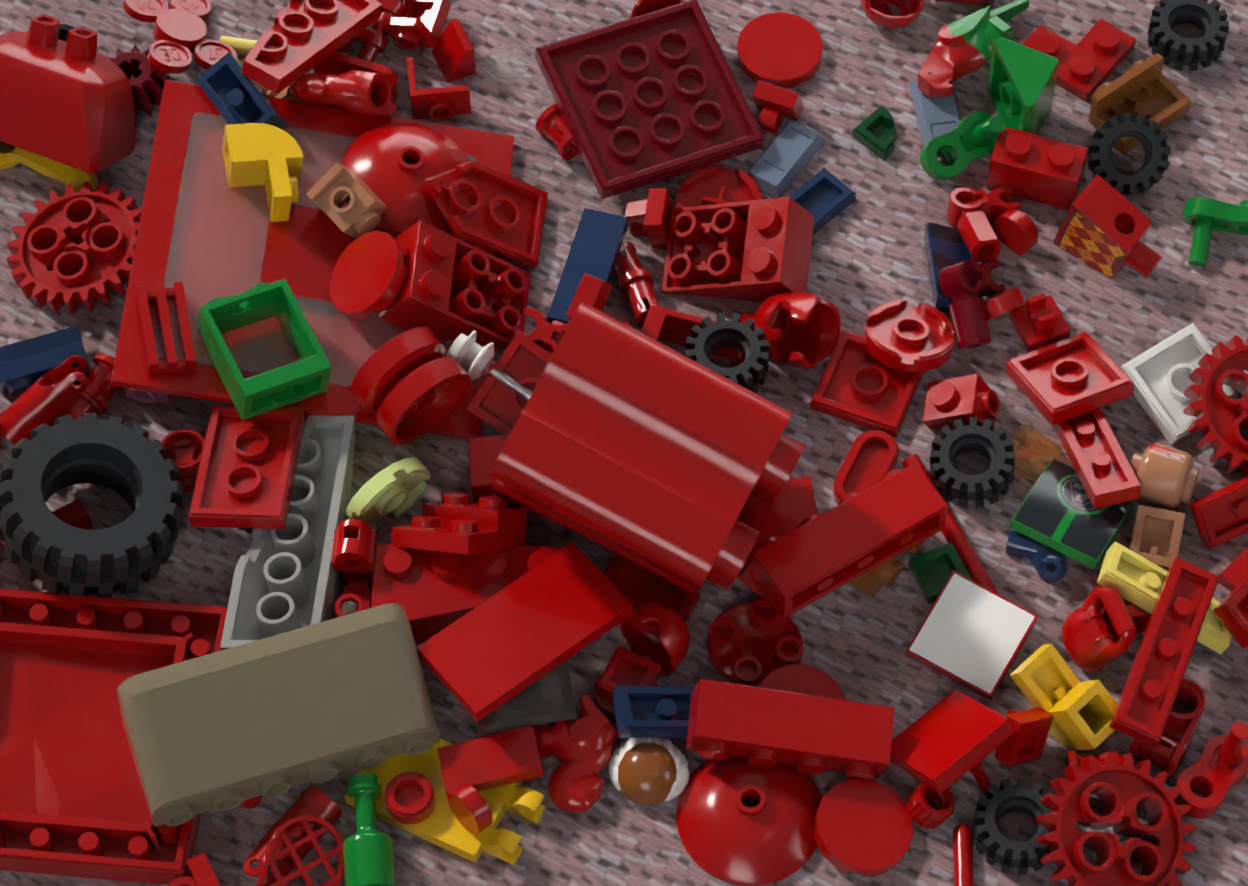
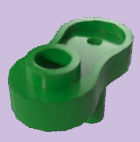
M975 112L964 117L953 130L932 138L923 146L920 153V163L923 170L929 177L935 180L945 181L957 176L972 160L993 152L999 133L1006 127L1005 120L1001 116H991L985 112ZM937 152L944 155L946 160L945 166L941 165L938 161Z
M1191 198L1185 201L1182 220L1187 225L1195 226L1188 261L1189 265L1206 267L1212 230L1248 236V200L1241 201L1240 205L1210 198Z

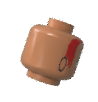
M1158 443L1150 444L1143 456L1134 453L1130 466L1141 485L1140 499L1137 500L1170 511L1176 510L1181 502L1189 504L1200 471L1199 468L1193 467L1192 456L1187 452Z

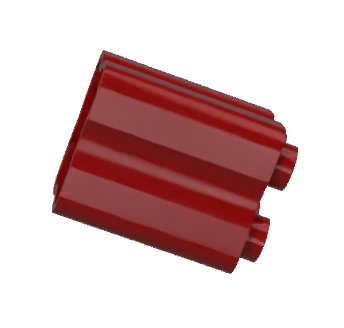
M582 302L564 332L491 470V489L694 596L696 591L701 588L705 579L725 590L728 589L731 583H734L760 534V531L737 520L749 495L771 506L776 496L779 497L806 445L783 433L792 415V412Z

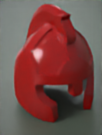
M785 292L772 295L762 302L756 312L741 315L742 324L749 317L755 321V330L759 327L764 330L765 340L768 339L769 357L771 359L794 367L814 369L816 362L822 361L832 354L840 336L841 321L839 311L832 302L818 298L813 293Z

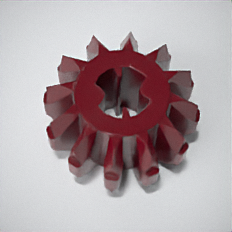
M136 44L130 52L126 53L117 47L116 58L109 59L121 68L130 82L135 116L137 110L143 109V112L151 117V104L155 106L161 105L165 80H170V77L168 76L169 73L155 68L148 59L149 49L141 53Z

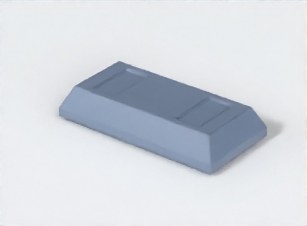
M918 80L909 83L923 145L936 136L950 132L962 120L954 84L952 95L947 97H929L918 90Z
M789 120L748 170L747 174L757 182L761 192L772 198H780L826 139L808 128Z

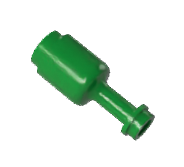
M374 774L353 775L348 778L346 793L348 796L354 797L357 832L346 838L343 843L346 886H396L392 839L386 833L378 832L376 827L374 796L381 793L378 776Z

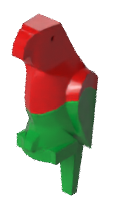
M1017 0L990 11V6H987L941 27L932 51L917 73L918 90L929 97H947L952 95L954 81L978 70L991 59L993 39L1003 37L1014 42L1012 27L1005 22L1029 8V0Z

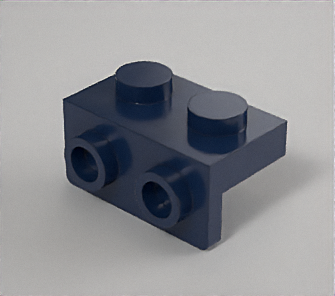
M74 326L1 346V394H23L39 378L58 367L70 356L77 355L83 357L87 362L86 371L91 370L79 328ZM75 362L72 363L71 366L76 368L79 367L80 364Z

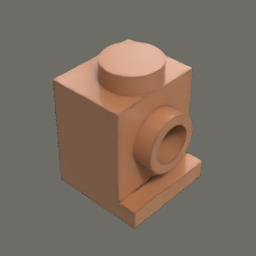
M339 162L306 193L343 233L354 239H357L362 234L371 232L380 222V215L388 208L352 169ZM350 199L349 205L341 208Z

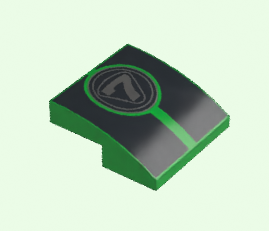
M1053 458L1024 499L1009 528L1096 569L1105 557L1106 551L1113 544L1116 534L1133 512L1137 499L1094 509L1075 469Z

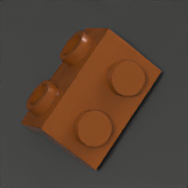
M1156 53L1146 61L1139 60L1127 70L1126 74L1112 83L1108 81L1100 85L1092 95L1088 121L1098 129L1101 124L1114 116L1131 113V115L1141 114L1146 116V119L1157 122L1159 124L1158 128L1162 130L1189 112L1191 100L1162 74L1165 59L1159 53ZM1123 137L1117 140L1113 146L1124 155L1141 143L1135 138Z

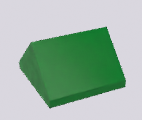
M1000 37L993 39L987 92L998 115L1005 120L1006 127L1038 135L1052 109L1059 59Z

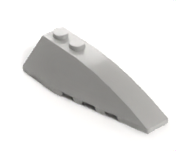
M309 415L304 427L285 529L254 528L252 532L253 541L246 555H241L235 566L220 645L221 651L336 618L335 603L340 597L342 571L336 569L331 564L334 529H338V524L341 521L347 520L345 517L346 508L351 500L356 432L355 416Z

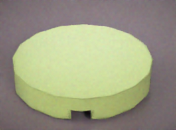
M417 457L405 458L389 465L366 482L352 497L346 508L345 517L347 519L365 521L371 526L372 530H378L374 522L391 512L397 517L413 507L423 496L428 486L424 480L430 479V471Z

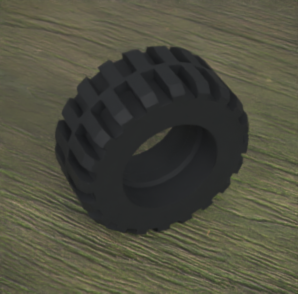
M82 413V419L72 420L70 415L55 418L54 426L50 428L45 423L31 430L30 441L26 438L21 439L12 449V457L5 461L1 472L0 540L5 542L4 551L11 563L17 564L20 562V573L29 581L34 582L37 578L42 580V589L53 594L57 593L60 589L69 592V596L96 594L98 597L112 598V591L120 589L122 594H127L138 589L139 578L144 582L150 581L159 573L160 564L168 561L173 552L174 541L177 540L183 487L178 482L180 472L175 461L167 459L168 450L157 439L150 442L148 440L149 432L136 424L133 428L124 425V419L111 415L109 420L96 419L97 413ZM81 483H92L118 492L129 502L134 512L125 521L116 526L100 530H86L73 527L58 519L49 510L45 502L54 493L65 487Z

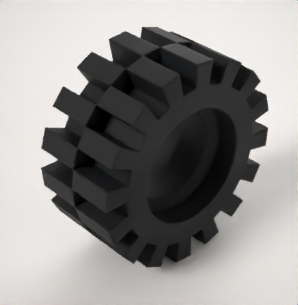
M1160 0L1159 6L1155 5L1152 10L1148 28V46H1153L1151 53L1153 55L1156 53L1162 54V57L1165 59L1164 65L1168 66L1171 60L1176 62L1174 69L1181 71L1183 64H1189V71H1197L1199 62L1203 68L1211 66L1212 59L1216 62L1221 56V51L1224 50L1229 29V21H1226L1227 13L1225 9L1219 11L1220 3L1217 0L1212 1L1210 4L1207 3L1208 0ZM1180 23H1189L1198 26L1203 31L1204 36L1194 39L1184 38L1174 33L1172 28Z
M1125 113L1114 116L1101 124L1090 138V145L1087 147L1088 169L1092 170L1094 177L1098 174L1122 195L1146 191L1159 182L1163 177L1164 171L1168 169L1170 163L1168 155L1171 154V148L1167 146L1166 142L1168 137L1165 131L1161 132L1158 128L1159 124L1157 122L1146 119L1144 115ZM1120 138H1135L1144 147L1145 160L1136 171H1122L1112 161L1111 151L1113 145Z
M717 313V322L713 323L708 316L702 319V328L695 325L691 329V337L687 336L685 356L757 393L758 383L764 385L768 373L769 342L768 339L765 340L764 330L761 327L755 330V321L749 317L742 324L741 314L733 313L732 321L725 320V313ZM732 348L742 352L745 360L738 366L724 368L713 364L709 356L718 349Z
M969 417V426H963L962 420L958 419L953 421L952 431L946 425L940 430V438L935 436L932 442V450H930L931 478L935 480L938 490L940 492L942 490L945 491V498L952 502L955 497L959 498V506L967 507L968 500H974L975 508L984 507V499L988 498L990 503L993 504L998 501L999 492L1005 496L1009 491V483H1013L1015 452H1013L1011 438L1006 439V431L1001 426L994 432L992 421L985 419L984 425L981 427L977 426L978 417ZM977 451L987 455L991 465L982 474L966 475L956 469L954 461L963 452Z
M1018 777L1017 786H1011L1010 778L1001 780L999 789L994 784L986 790V796H980L974 812L972 836L973 840L977 841L976 849L980 855L985 853L987 855L986 862L992 867L996 862L1001 864V871L1009 873L1010 867L1018 868V874H1027L1029 867H1033L1035 871L1040 870L1044 865L1040 859L1051 852L1049 845L1036 843V838L1048 833V828L1037 823L1036 817L1051 812L1040 800L1042 797L1054 793L1050 790L1046 795H1043V784L1035 781L1032 789L1026 787L1027 778ZM1023 812L1034 820L1037 826V833L1028 841H1013L1001 833L998 823L1007 813Z

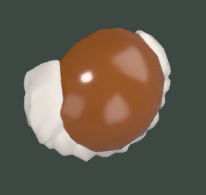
M629 738V740L623 742L614 751L609 762V774L614 787L621 791L629 800L640 805H655L663 801H671L683 792L689 781L688 761L681 750L677 748V745H674L668 738Z

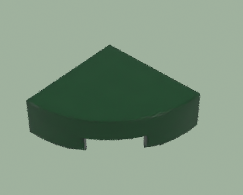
M881 105L852 131L854 139L883 161L891 155L895 146L894 142H896V129L891 113Z

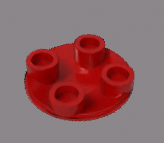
M760 598L754 602L735 605L722 612L710 625L707 650L714 668L726 680L734 684L758 687L770 672L784 665L800 664L803 654V640L797 625L789 616L783 618L770 599Z

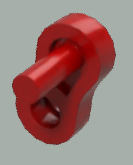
M1236 722L1233 724L1228 735L1215 736L1209 740L1200 759L1181 772L1174 787L1180 786L1182 790L1174 801L1177 806L1190 805L1191 809L1186 813L1190 817L1200 819L1211 817L1218 811L1226 793L1245 779L1248 773V746L1246 745L1248 725L1246 723ZM1193 792L1200 793L1204 798L1196 796Z

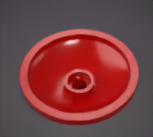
M389 123L372 128L355 139L348 147L342 164L352 169L388 207L380 215V222L374 229L397 237L419 220L442 231L450 228L449 223L423 182L437 174L441 175L455 169L458 165L467 162L468 159L451 139L432 128L414 123ZM405 161L413 162L415 164L410 165L407 164Z
M729 756L725 760L708 759L689 776L686 787L679 795L676 809L678 834L682 845L691 859L713 877L742 886L771 884L797 872L809 861L816 851L818 845L814 839L813 827L815 825V813L822 797L811 776L797 771L796 765L777 763L774 767H758L749 764L748 758ZM746 798H755L759 801V805L749 808L744 806L742 801Z

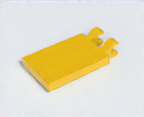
M441 738L440 743L434 744L431 749L418 755L403 753L386 758L377 767L360 769L358 774H374L378 776L381 793L374 796L377 818L474 863H477L484 851L514 865L523 850V847L518 845L521 836L508 829H496L501 818L507 810L537 824L546 806L541 804L544 795L531 788H519L522 781L480 791L479 793L483 796L492 812V824L477 835L471 834L460 824L448 804L437 748L452 745V743ZM401 773H420L432 783L436 798L435 808L431 815L420 823H400L393 819L387 810L385 802L386 787L395 776ZM346 793L344 796L345 802L355 807L354 797H350Z

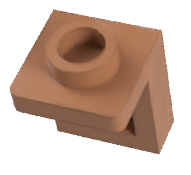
M1138 505L1129 549L1162 569H1169L1171 562L1175 557H1178L1186 513Z

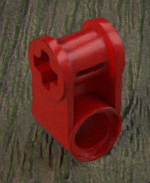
M1182 679L1174 703L1185 704L1192 712L1180 714L1171 709L1160 742L1155 747L1133 739L1128 753H1132L1133 760L1137 757L1144 760L1148 759L1151 761V764L1165 770L1168 773V778L1172 779L1189 749L1191 739L1199 727L1206 702L1205 693L1197 683L1192 680Z

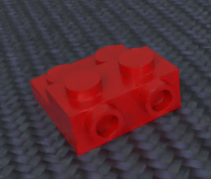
M443 493L441 494V501L422 504V516L412 517L411 525L392 527V547L471 555L512 548L513 546L526 545L527 508L513 504L508 505L507 497H479L478 502L470 501V494Z

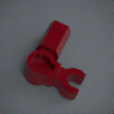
M996 259L980 264L972 260H965L947 266L940 271V288L944 295L952 299L953 302L949 305L955 329L958 350L980 347L992 342L983 299L978 298L977 294L988 297L1006 290L1005 284H996L991 277V271L1001 267L1000 261Z

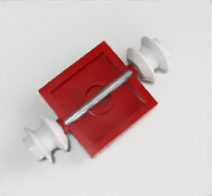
M474 330L468 337L461 333L451 345L446 356L454 357L462 367L467 369V374L472 380L480 378L482 375L486 377V380L466 409L502 434L510 435L544 373L552 354L517 332L505 352L496 362L493 360L495 356L493 342L482 347L476 343L477 331Z

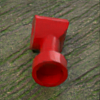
M347 519L338 524V529H334L331 564L336 569L342 571V579L345 586L352 582H362L372 590L376 530H372L371 526L362 520Z

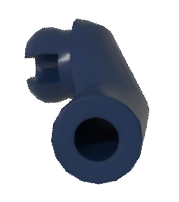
M1010 530L1005 553L1029 558L1039 576L1048 582L1059 581L1065 576L1067 562L1062 553L1017 531Z

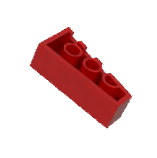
M376 543L371 608L390 603L402 605L409 620L415 644L424 643L563 547L513 546L512 548L465 555L392 547V544Z

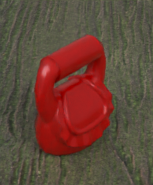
M1111 587L1094 590L1086 598L1081 608L1074 610L1066 617L1061 627L1062 640L1069 656L1079 668L1088 673L1101 670L1108 663L1115 661L1127 652L1135 639L1137 631L1119 591ZM1101 602L1120 638L1118 642H1116L1115 636L1111 634L1103 617L1104 613L1100 610Z

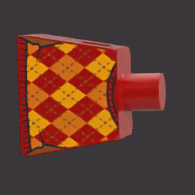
M1098 174L1072 203L1052 242L1054 245L1112 279L1116 277L1125 264L1147 279L1162 259L1160 254L1142 242L1152 225L1150 219Z

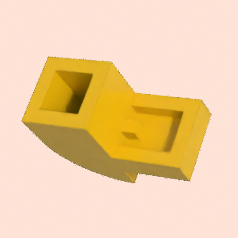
M264 123L225 125L222 152L228 187L264 185L271 222L289 221L291 203H298L299 198L298 183L301 178L304 158L300 146L290 134L273 125Z
M1052 643L1042 645L1010 674L1013 681L1034 708L1040 707L1053 715L1049 733L1062 745L1073 750H1092L1098 747L1115 731V729L1109 727L1117 706L1115 700L1099 679L1080 682Z

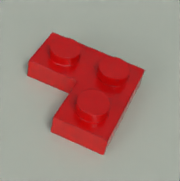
M1100 18L1077 45L1041 24L1022 45L1058 58L1059 65L1056 84L1087 102L1095 90L1103 84L1135 48L1136 39Z

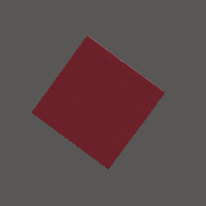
M689 0L535 49V58L601 200L764 147L765 138L697 0Z

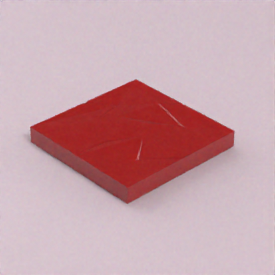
M0 589V870L169 885L177 877L190 876L186 860L194 855L201 813L194 815L190 821L178 826L163 824L154 827L123 726L117 688L123 681L137 674L221 651L220 645L228 607L86 595L69 596V594L62 593L53 594L49 592Z

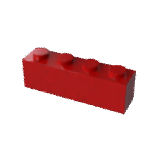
M916 463L903 470L894 469L885 474L878 484L863 492L855 491L848 494L839 502L838 506L822 515L819 513L812 514L805 518L793 531L782 537H770L762 542L757 550L753 552V576L782 617L786 618L944 530L948 505Z
M700 678L691 693L686 749L699 751V756L710 760H725L729 756L748 758L749 764L758 767H774L777 763L796 765L797 771L806 774H822L826 770L845 773L844 776L847 779L873 780L874 777L878 778L890 765L894 707Z

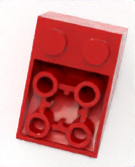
M791 197L672 208L662 293L764 302L769 296L780 293L807 292L815 216Z
M421 220L396 237L406 248L407 256L403 255V264L408 266L407 275L400 293L388 308L379 313V319L405 331L416 327H428L438 339L453 342L461 333L468 337L475 330L477 331L476 343L486 346L493 342L494 348L503 350L507 349L515 337L514 333L516 330L524 333L526 320L524 310L527 308L531 273Z

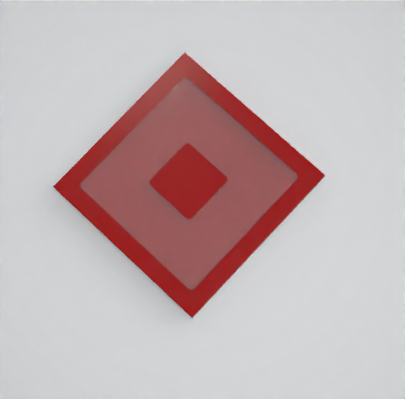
M165 80L110 385L234 404L197 333L199 307L216 297L225 296L228 298L246 292L254 285L262 282L273 283L286 279L332 368L328 391L283 407H304L306 415L355 416L358 423L377 425L375 422L377 414H368L350 393L351 383L360 367L373 353L405 330L379 319V313L375 311L366 315L369 319L357 320L344 315L332 304L329 293L331 273L339 256L355 239L343 233L306 193L337 162L342 164L348 147L364 132L380 125L414 123L432 128L451 139L462 150L468 161L474 160L509 176L514 136L387 115L352 113L343 108L269 97L288 122L282 130L296 140L304 157L300 182H298V203H291L289 221L271 222L264 185L228 187L222 152L225 125H229L199 85ZM405 161L407 164L410 165L415 164L413 162ZM345 203L341 208L347 207V203ZM451 227L444 230V232L501 259L500 254L457 237ZM173 282H183L196 356L195 370L148 374L136 301V286L146 285V290L154 289L155 284L164 283L165 288L173 287ZM168 300L177 359H181L184 357L174 300ZM149 302L158 361L166 360L157 302ZM276 316L221 334L244 379L299 361ZM438 339L445 347V357H447V352L453 341ZM482 375L480 378L472 380L470 390L461 404L448 418L428 433L464 439L481 437L483 420L466 408L486 380V377Z

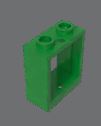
M286 279L273 283L262 282L254 285L246 292L228 298L225 296L216 297L199 307L197 333L242 421L328 391L332 366ZM276 316L299 361L244 379L221 334Z

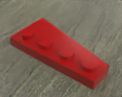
M291 0L285 9L281 8L275 16L272 28L265 30L244 59L242 74L279 94L378 20L382 4L376 0Z

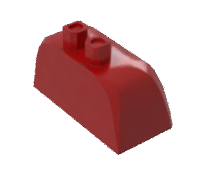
M41 14L31 19L28 32L9 31L1 34V142L88 173H97L132 154L135 149V108L132 88L121 68L107 56L97 53V32L76 27L69 30L67 42L58 40L60 21L57 18Z

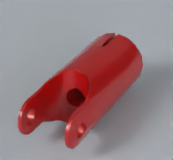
M70 356L58 367L39 378L0 413L3 435L14 445L24 438L30 441L31 430L45 423L49 427L55 421V418H59L75 402V398L88 387V377L83 374L87 370L86 360L81 356ZM75 362L80 364V366L76 368L71 365ZM79 380L81 384L75 386L74 381Z
M310 785L266 832L256 848L245 859L243 863L244 872L251 877L259 876L267 844L273 832L285 821L306 815L319 817L334 825L342 816L338 805L322 790ZM300 822L291 824L285 829L292 844L307 836ZM308 822L313 832L321 828L316 823ZM328 831L317 836V840L319 841ZM280 835L274 845L272 855L286 848ZM309 841L295 849L300 860L307 855L313 846ZM289 853L274 861L282 877L287 875L296 866ZM255 861H258L259 865L255 868H252L251 864ZM269 868L266 874L268 882L263 886H269L276 882Z

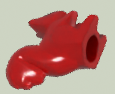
M350 70L342 74L307 73L293 82L289 88L296 98L307 102L338 105L352 113L369 115L394 114L397 106L391 101L392 87L398 82V74Z
M586 693L579 699L581 712L575 718L568 720L557 708H553L551 710L555 724L553 727L540 719L532 720L528 724V726L533 725L535 729L541 761L555 755L561 762L552 772L547 785L548 796L557 807L569 813L587 811L602 796L600 790L605 782L599 776V773L608 765L612 756L614 741L618 738L610 721Z

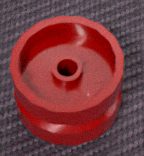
M416 327L404 331L389 340L360 367L351 383L350 393L368 414H377L376 424L394 445H404L433 430L451 415L470 390L472 379L454 357H445V347L428 327Z

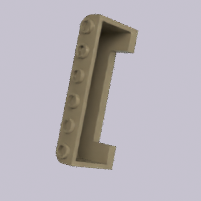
M396 603L383 604L137 674L123 681L117 688L123 726L154 827L163 824L178 826L190 821L196 814L213 809L217 812L229 811L238 807L247 799L261 795L267 798L276 797L287 792L291 786L308 781L312 783L327 782L335 778L339 772L356 767L371 769L382 764L386 758L403 753L418 755L431 749L434 744L440 743V730L411 626L404 607Z

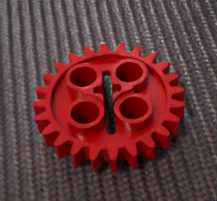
M85 181L80 192H75L72 185L67 184L65 195L59 197L55 191L51 190L49 191V203L44 204L39 200H35L34 204L37 209L35 214L22 212L21 216L26 226H14L12 228L17 240L7 242V246L12 254L7 257V262L12 269L11 275L27 299L33 297L40 308L48 303L54 313H57L63 304H66L70 314H75L81 303H84L88 311L92 312L95 300L101 299L108 306L111 304L109 295L111 292L115 291L123 296L126 294L123 283L129 281L142 208L138 207L132 196L126 198L121 188H117L111 193L106 183H102L94 192L89 181Z
M1235 335L1227 343V346L1219 342L1211 350L1212 355L1206 353L1199 360L1198 364L1201 368L1196 367L1188 377L1195 384H1191L1184 391V396L1194 400V402L1189 403L1183 410V413L1197 418L1187 428L1188 432H1202L1204 436L1196 447L1202 449L1211 446L1214 449L1209 462L1214 463L1223 457L1227 460L1226 474L1229 475L1239 466L1242 467L1243 478L1248 477V441L1241 436L1239 427L1248 430V375L1244 372V370L1248 372V338L1244 344L1242 339ZM1222 385L1233 388L1237 393L1238 400L1228 397L1223 391Z
M1110 751L1099 755L1098 761L1093 755L1081 759V767L1073 764L1063 769L1067 779L1059 777L1050 782L1057 795L1049 794L1040 800L1051 812L1036 817L1037 823L1048 828V833L1036 838V843L1049 845L1051 852L1040 859L1041 863H1055L1058 867L1050 878L1051 882L1066 879L1069 882L1067 886L1183 885L1175 873H1184L1192 868L1181 857L1182 854L1196 851L1195 845L1184 840V834L1196 830V825L1182 823L1181 816L1186 814L1191 807L1190 805H1176L1174 799L1182 789L1180 786L1168 790L1165 789L1163 784L1168 774L1166 771L1150 776V760L1146 759L1139 762L1134 767L1132 753L1121 755L1116 761L1113 752ZM1090 793L1100 799L1102 804L1101 816L1095 814L1089 805ZM1137 803L1142 805L1148 813L1147 826L1138 820L1136 815ZM1078 822L1094 830H1103L1113 826V833L1101 831L1085 832L1078 830L1075 824ZM1119 835L1151 837L1156 840V846L1138 838H1129L1119 842ZM1085 842L1089 843L1096 852L1095 865L1090 864L1083 855ZM1132 852L1137 854L1142 861L1143 870L1141 875L1137 874L1130 864Z

